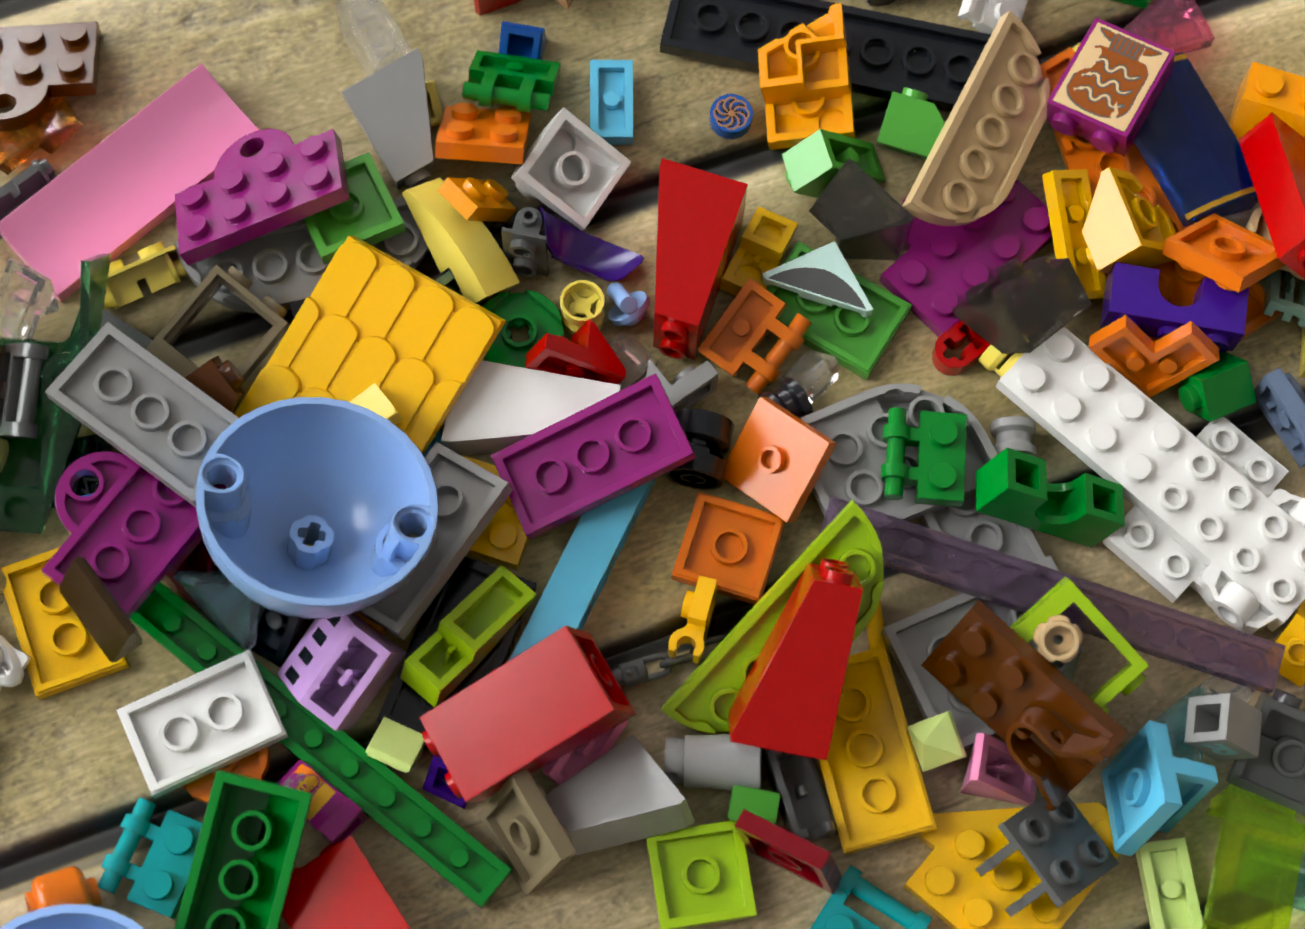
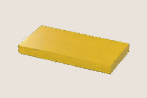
M885 645L849 656L827 760L819 759L845 855L938 830L920 764L907 729L909 725Z

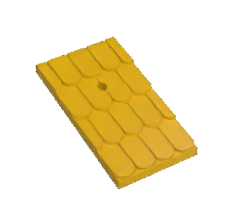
M348 236L344 244L336 251L310 297L305 299L266 367L261 369L234 415L240 418L261 406L298 397H325L350 402L372 384L376 383L403 418L395 426L402 430L417 446L422 455H424L507 320L358 237Z

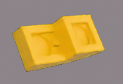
M758 206L741 237L737 252L721 279L720 289L737 296L749 278L767 289L768 286H765L761 280L762 273L780 266L796 232L798 223Z

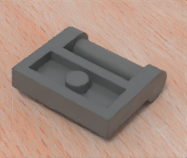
M34 343L1 345L0 437L38 439L39 425L35 424L42 366L43 361H48L49 346Z

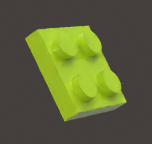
M730 820L692 826L646 838L660 929H686L755 918L757 916L746 847L735 828L737 821Z

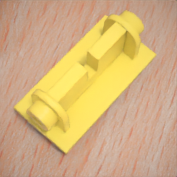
M161 241L138 251L140 260L124 266L122 260L119 259L96 269L99 277L91 280L93 286L103 284L105 291L98 293V297L104 309L107 310L114 307L115 310H118L122 306L143 298L144 296L137 282L144 278L152 293L181 282L180 277L187 275V272L180 258L171 261L168 255L176 251L175 246L172 245L165 248Z

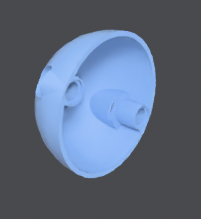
M298 397L280 400L256 408L238 418L219 435L209 448L200 467L196 484L198 522L204 544L214 563L228 580L249 599L267 609L293 617L329 619L349 615L385 598L398 589L411 576L417 565L426 558L437 523L438 501L435 482L430 467L411 439L388 419L367 408L347 401L325 397ZM224 484L228 489H217L212 485ZM413 532L417 534L419 537L410 538L405 535H408Z

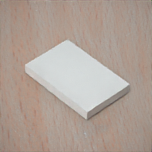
M250 650L117 709L151 795L155 799L288 738V734Z

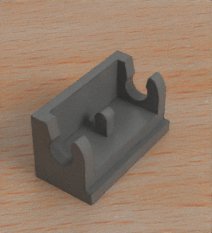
M765 749L762 760L773 792L780 793L779 810L786 830L811 843L838 835L813 758Z

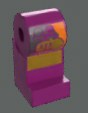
M300 759L278 782L282 785L313 793L306 822L330 844H335L338 841H343L350 835L352 836L368 819L358 805L348 797H345Z

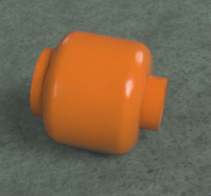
M76 866L66 867L36 877L32 881L31 891L24 893L28 913L40 908L62 904L102 905L95 877L85 879L82 871Z

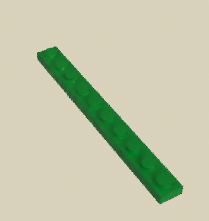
M161 582L157 584L130 617V621L195 674L245 652ZM255 660L288 734V738L279 741V743L298 759L314 769L345 797L352 800L368 817L482 910L513 872L512 869L383 763L367 756V753H365L366 749L342 730L335 731L301 705L279 678Z

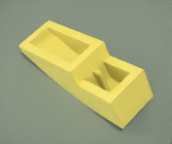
M440 177L402 192L440 273L451 270L463 297L478 304L520 283L507 257L483 222L467 221L437 191L444 183Z

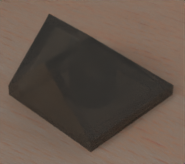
M851 159L843 164L809 210L816 219L836 236V244L845 259L898 260L904 254L914 217Z

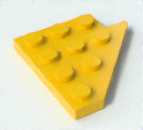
M1099 802L1075 804L1113 856L1117 858L1120 854L1114 851L1108 810ZM1020 807L934 813L938 830L916 835L933 851L903 887L952 929H1061L1100 878L1059 908H1057L1045 892L1010 918L1005 909L1040 884L1042 880L1019 850L982 877H980L975 869L1009 844V841L998 826L1025 808Z

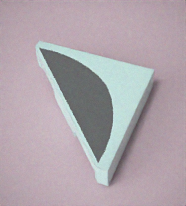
M835 241L762 273L761 280L765 286H777L798 293L799 297L830 307L833 304L860 313L865 318L872 315L873 308Z

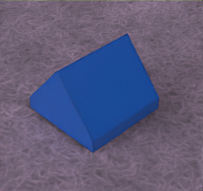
M503 21L501 24L499 53L542 60L547 41L545 28Z

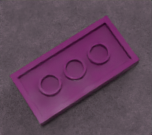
M656 373L491 455L501 479L508 482L513 490L509 498L529 539H533L697 458Z

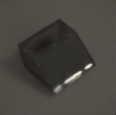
M1042 256L1027 262H1021L1018 258L1005 262L996 269L997 275L990 281L977 284L966 291V299L952 310L958 319L1002 354L1031 353L1092 304L1069 258L1049 260L1047 256Z

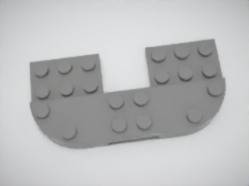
M899 383L878 386L800 418L837 443L812 489V493L828 525L852 499L867 515L877 535L920 517L959 595L884 627L881 633L924 720L946 711H951L965 750L974 745L977 733H986L992 737L998 734L925 670L921 664L978 600L985 604L1008 626H1011L1063 578L1051 555L1045 557L1030 528L976 512V471L998 455L989 436L977 418L964 405L949 395L943 398L934 393L921 390V385ZM900 407L906 409V425L918 428L921 411L967 414L964 502L961 507L915 504L916 486L903 485V499L888 500L884 497L885 482L881 481V465L886 463L887 444L883 442L882 437L883 426L888 424V410L890 408ZM905 446L904 464L917 467V447ZM1073 602L1060 615L1068 617L1070 623L1077 624L1082 631L1078 609ZM1055 635L1053 641L1056 644H1060L1063 638L1061 635ZM1033 638L1028 644L1037 651L1038 644L1034 642ZM1082 644L1079 645L1078 655L1073 660L1066 663L1056 660L1051 663L1070 681L1073 679L1078 658L1081 654Z

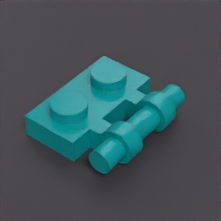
M139 797L132 813H126L120 825L124 830L112 855L107 853L101 865V868L105 870L98 883V888L115 894L122 877L134 882L127 897L128 901L174 920L181 906L202 823L168 810L161 827L151 824L149 820L156 804ZM142 837L152 841L153 844L142 867L130 863V860Z

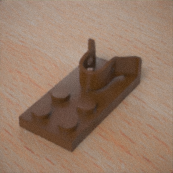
M980 600L921 664L925 670L1006 741L1007 749L1012 758L1025 773L1034 778L1047 803L1045 809L1048 811L1056 810L1078 783L1100 762L1106 761L1128 733Z

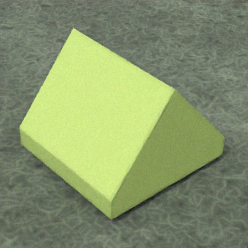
M384 717L365 753L369 757L407 773L418 765L425 742L422 733Z

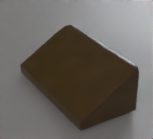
M81 556L75 558L60 583V593L108 660L112 663L117 662L140 646L142 638L84 557L81 558Z

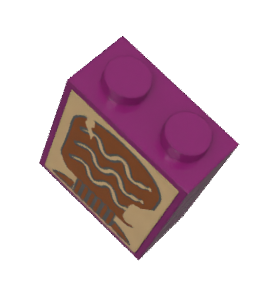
M1095 18L1047 101L1046 122L1050 123L1056 131L1064 135L1071 136L1075 134L1089 140L1096 149L1102 152H1115L1125 157L1173 72L1175 51L1099 18Z

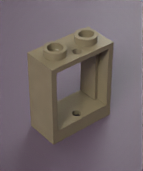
M215 265L148 345L146 350L184 378L199 367L176 349L173 344L218 290L225 286L272 325L270 330L237 368L245 382L288 330L290 325L283 319L288 311L268 295L260 301L248 291V288L253 283L233 266L225 272L218 265Z

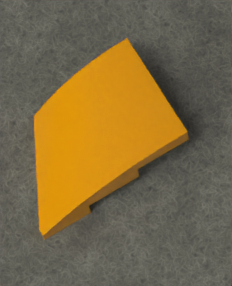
M837 3L829 7V13L807 26L802 23L790 30L784 38L775 39L758 49L760 89L766 107L767 141L770 150L792 148L819 129L855 138L842 3Z

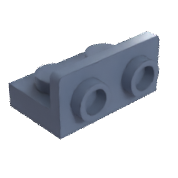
M1279 367L1266 374L1254 389L1256 404L1301 469L1305 466V393L1290 373L1284 374Z

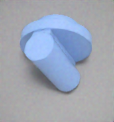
M613 282L607 287V295L615 303L608 314L609 319L614 325L632 326L645 317L646 309L650 304V299L645 292L635 291L629 293L619 282Z

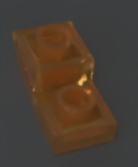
M64 97L52 99L46 113L27 127L14 131L0 132V170L9 175L39 147L52 155L83 127L67 99Z

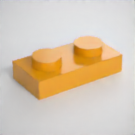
M447 177L437 190L467 221L508 222L517 210L507 199L509 196L507 190L492 179L479 180L471 177L467 179Z

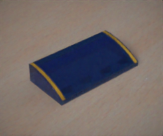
M1184 52L1176 53L1173 72L1134 139V143L1185 227L1193 225L1213 213L1224 217L1251 210L1258 202V198L1238 139Z

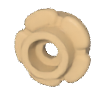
M1062 615L1050 616L1046 623H1040L1036 627L1034 642L1038 644L1037 652L1051 663L1056 660L1066 663L1078 655V647L1083 641L1082 631L1077 624H1071L1068 617ZM1055 635L1062 636L1063 641L1060 644L1054 643L1053 638Z

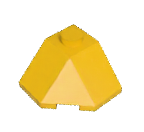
M1111 167L1101 172L1082 230L1088 246L1086 248V255L1090 263L1097 271L1110 273L1115 262L1149 268L1174 261L1162 254L1166 239L1176 234L1169 215L1159 204L1153 207L1145 197L1139 195L1138 192L1142 190L1143 185L1132 173Z

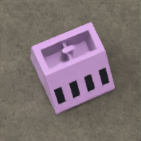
M355 613L329 619H315L277 674L296 700L335 731L353 729L406 655V652Z

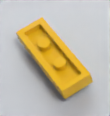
M1052 170L1043 174L1042 179L1063 304L1101 301L1104 299L1106 276L1104 272L1097 271L1088 260L1086 255V248L1088 246L1082 234L1092 203L1088 170Z

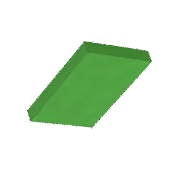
M798 241L783 264L812 252L814 249ZM855 272L853 274L873 308L872 315L866 318L862 317L860 313L833 304L830 307L799 297L798 293L773 285L768 286L766 290L787 305L777 320L788 327L797 313L804 316L812 324L802 336L805 340L803 344L865 380H868L912 308V304Z

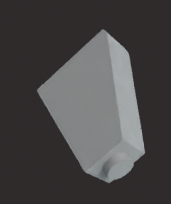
M416 48L342 91L345 102L397 189L405 185L410 189L423 184L431 178L429 171L435 168L422 54Z
M633 734L546 795L547 803L557 820L570 833L572 845L577 851L575 856L681 830L695 823L684 796Z

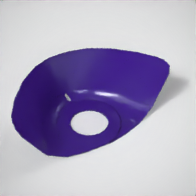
M541 208L543 233L547 237V249L551 258L608 282L622 280L643 262L644 257L642 255L585 233L550 215Z

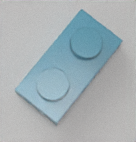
M590 60V129L610 145H633V60Z

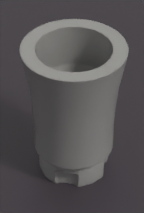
M729 734L685 735V739L668 737L666 738L665 774L674 785L684 784L685 788H711L732 791L734 785L762 789V748L730 742Z

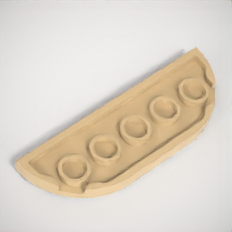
M1011 11L1000 17L901 207L920 220L940 226H961L974 222L995 210L1011 191L1044 124L1047 115V101L1050 97L1049 78L1043 79L1041 67L1037 59L1041 51L1026 26Z

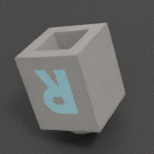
M1231 693L1189 697L1184 743L1216 761L1258 758L1262 712Z

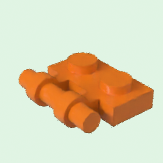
M749 278L697 351L734 378L744 364L751 367L755 372L745 386L757 395H760L769 381L774 383L781 372L778 369L793 349L798 351L805 341L802 336L812 323L797 313L788 327L777 319L787 307L786 303ZM769 331L779 339L766 357L762 359L754 353V350Z

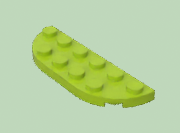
M853 499L662 705V711L680 724L698 731L713 734L715 732H729L728 715L730 707L808 562L820 565L822 558L840 560L850 564L849 570L856 572L863 587V593L852 642L861 634L873 617L882 595L884 563L883 551L877 533L867 515Z

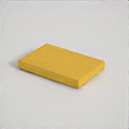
M60 547L0 568L1 585L21 650L31 658L27 665V670L35 696L39 700L130 668L126 655L117 662L112 663L108 660L61 595L59 586L42 573V568Z

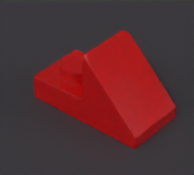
M588 320L572 335L570 340L563 336L546 333L526 353L525 368L617 385L626 378L625 367L592 320Z

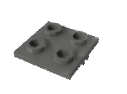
M1068 795L1061 805L1052 812L1045 809L1047 803L1042 796L1001 823L998 828L1009 841V844L975 869L980 877H982L1019 850L1042 880L1040 884L1005 909L1010 918L1045 892L1057 908H1059L1119 864Z

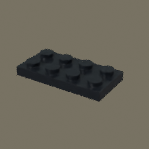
M466 556L463 558L422 615L377 718L379 725L382 719L386 717L419 733L426 730L419 717L434 707L400 678L405 660L437 631L439 623L498 568ZM516 576L534 592L536 591L537 586L535 582ZM528 608L487 656L441 703L506 663Z

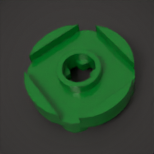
M525 290V293L517 292L510 294V291L502 292L492 297L483 306V308L507 320L482 359L483 361L525 368L526 353L546 333L564 337L562 319L558 308L550 299L538 292ZM513 326L517 329L527 326L530 328L528 331L529 339L524 342H514L511 340L512 333L509 329Z

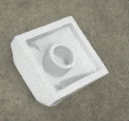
M562 108L539 134L525 154L524 163L517 165L511 179L514 180L518 191L523 196L533 200H540L577 228L584 230L631 164V161L566 108Z

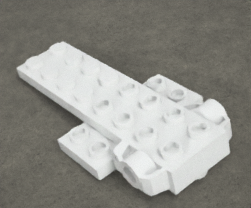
M1057 320L1048 327L1000 378L995 386L999 391L1105 480L1123 485V496L1135 506L1124 517L1125 526L1105 538L1102 543L1170 602L1173 603L1177 600L1185 589L1190 586L1201 595L1206 604L1213 609L1221 620L1245 635H1252L1265 627L1272 632L1285 623L1305 599V497L1292 495L1281 488L1275 490L1274 488L1289 470L1224 416L1209 422L1195 437L1111 365L1104 363L1086 344Z

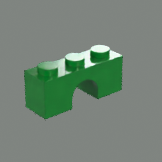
M1008 447L976 471V512L1090 548L1125 526L1123 485L1087 473L1068 483L1050 484L1047 483L1046 460Z

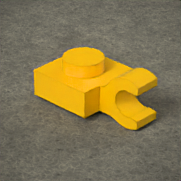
M699 576L695 592L686 591L681 617L686 618L688 623L684 628L676 630L670 636L668 643L669 657H676L677 649L680 645L691 644L695 648L693 651V663L699 664L703 659L704 639L707 637L717 601L716 579Z

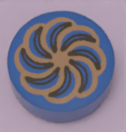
M722 95L711 106L710 126L722 138H740L749 131L752 125L753 110L750 103L740 95Z

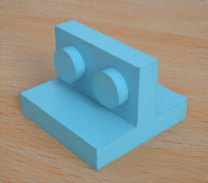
M1149 720L1101 772L1115 853L1133 856L1157 831L1168 833L1218 783L1215 766L1195 762L1188 758L1173 756L1167 724Z

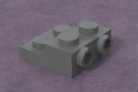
M1277 688L1272 696L1261 692L1255 708L1262 712L1258 758L1235 759L1226 781L1229 784L1305 816V710L1299 708L1303 700Z

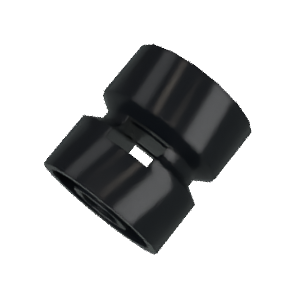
M683 409L678 411L677 417L697 458L664 475L676 484L693 489L714 490L720 488L723 484L727 460L722 453L727 452L730 448L734 429L733 422L724 415L708 410Z

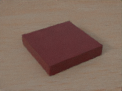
M743 809L735 824V828L751 853L834 895L842 875L831 852Z

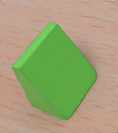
M734 785L730 796L727 818L737 821L743 809L776 824L780 793Z

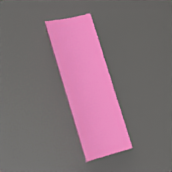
M201 63L0 221V234L18 257L59 301L63 302L98 274L96 269L113 262L176 211L175 194L184 191L190 186L199 185L213 179L215 167L222 154L234 142L259 129L232 101Z

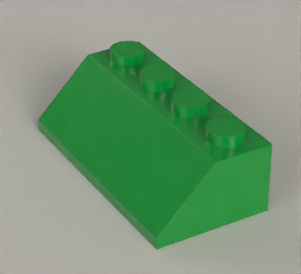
M216 770L174 929H279L313 793L247 775Z

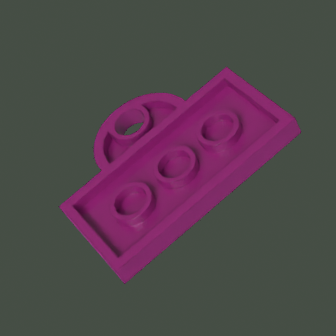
M262 129L249 133L234 142L222 154L215 167L213 179L199 185L190 186L184 191L175 194L179 255L188 266L350 200L342 144L335 130L331 129L319 135L310 136L297 144H294L287 133L278 129Z
M1016 179L1008 196L995 210L974 222L961 226L931 224L916 218L900 207L897 218V232L907 252L881 274L879 282L892 294L912 304L911 312L933 333L940 337L944 332L984 303L1053 240L1047 206Z
M103 451L85 455L73 462L64 471L55 491L56 511L62 524L71 535L41 571L44 576L60 586L73 560L78 556L84 557L130 619L201 532L196 507L123 454ZM91 475L99 479L98 489L92 495L78 496L73 492L74 484L80 477ZM224 484L214 485L217 489H228Z

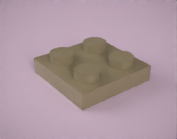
M527 769L512 775L478 813L526 896L541 889L577 853L572 845L569 831L564 825L559 823L547 803V797L543 788L533 780Z

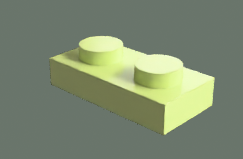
M1185 837L1146 842L1135 854L1150 928L1204 929Z

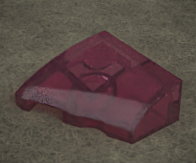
M1154 0L1123 28L1175 51V56L1211 47L1215 39L1194 0Z

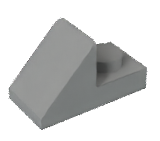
M651 360L648 361L646 378L655 373L657 374L676 415L678 411L690 409L717 390L719 373L708 360L697 368L694 365H690L675 376L673 379L674 384L672 385Z

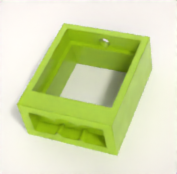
M1065 576L1009 627L1029 643L1034 638V631L1040 623H1046L1050 616L1060 615L1074 602L1128 661L1125 666L1089 697L1108 714L1110 709L1106 704L1120 692L1127 696L1137 689L1146 679L1142 672L1149 665L1075 584Z

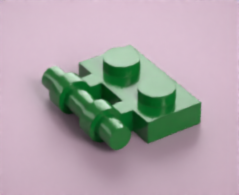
M477 50L469 67L468 82L465 81L463 85L462 98L478 101L479 106L493 107L494 103L515 106L517 111L531 113L532 109L549 111L551 97L554 95L560 78L561 62Z
M900 407L890 408L888 410V424L883 426L882 437L883 442L887 444L886 463L881 465V481L885 482L884 497L888 500L903 499V485L916 486L915 504L961 507L964 502L967 414L921 411L918 428L906 425V409ZM905 446L917 447V467L904 464Z

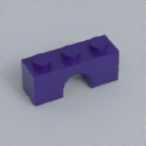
M1119 262L1114 263L1105 283L1100 323L1101 329L1127 315L1148 337L1157 338L1158 340L1192 321L1219 347V353L1233 351L1244 336L1249 287L1238 293L1222 289L1214 280L1204 278L1194 294L1193 304L1181 307L1169 303L1161 295L1158 286L1159 269Z

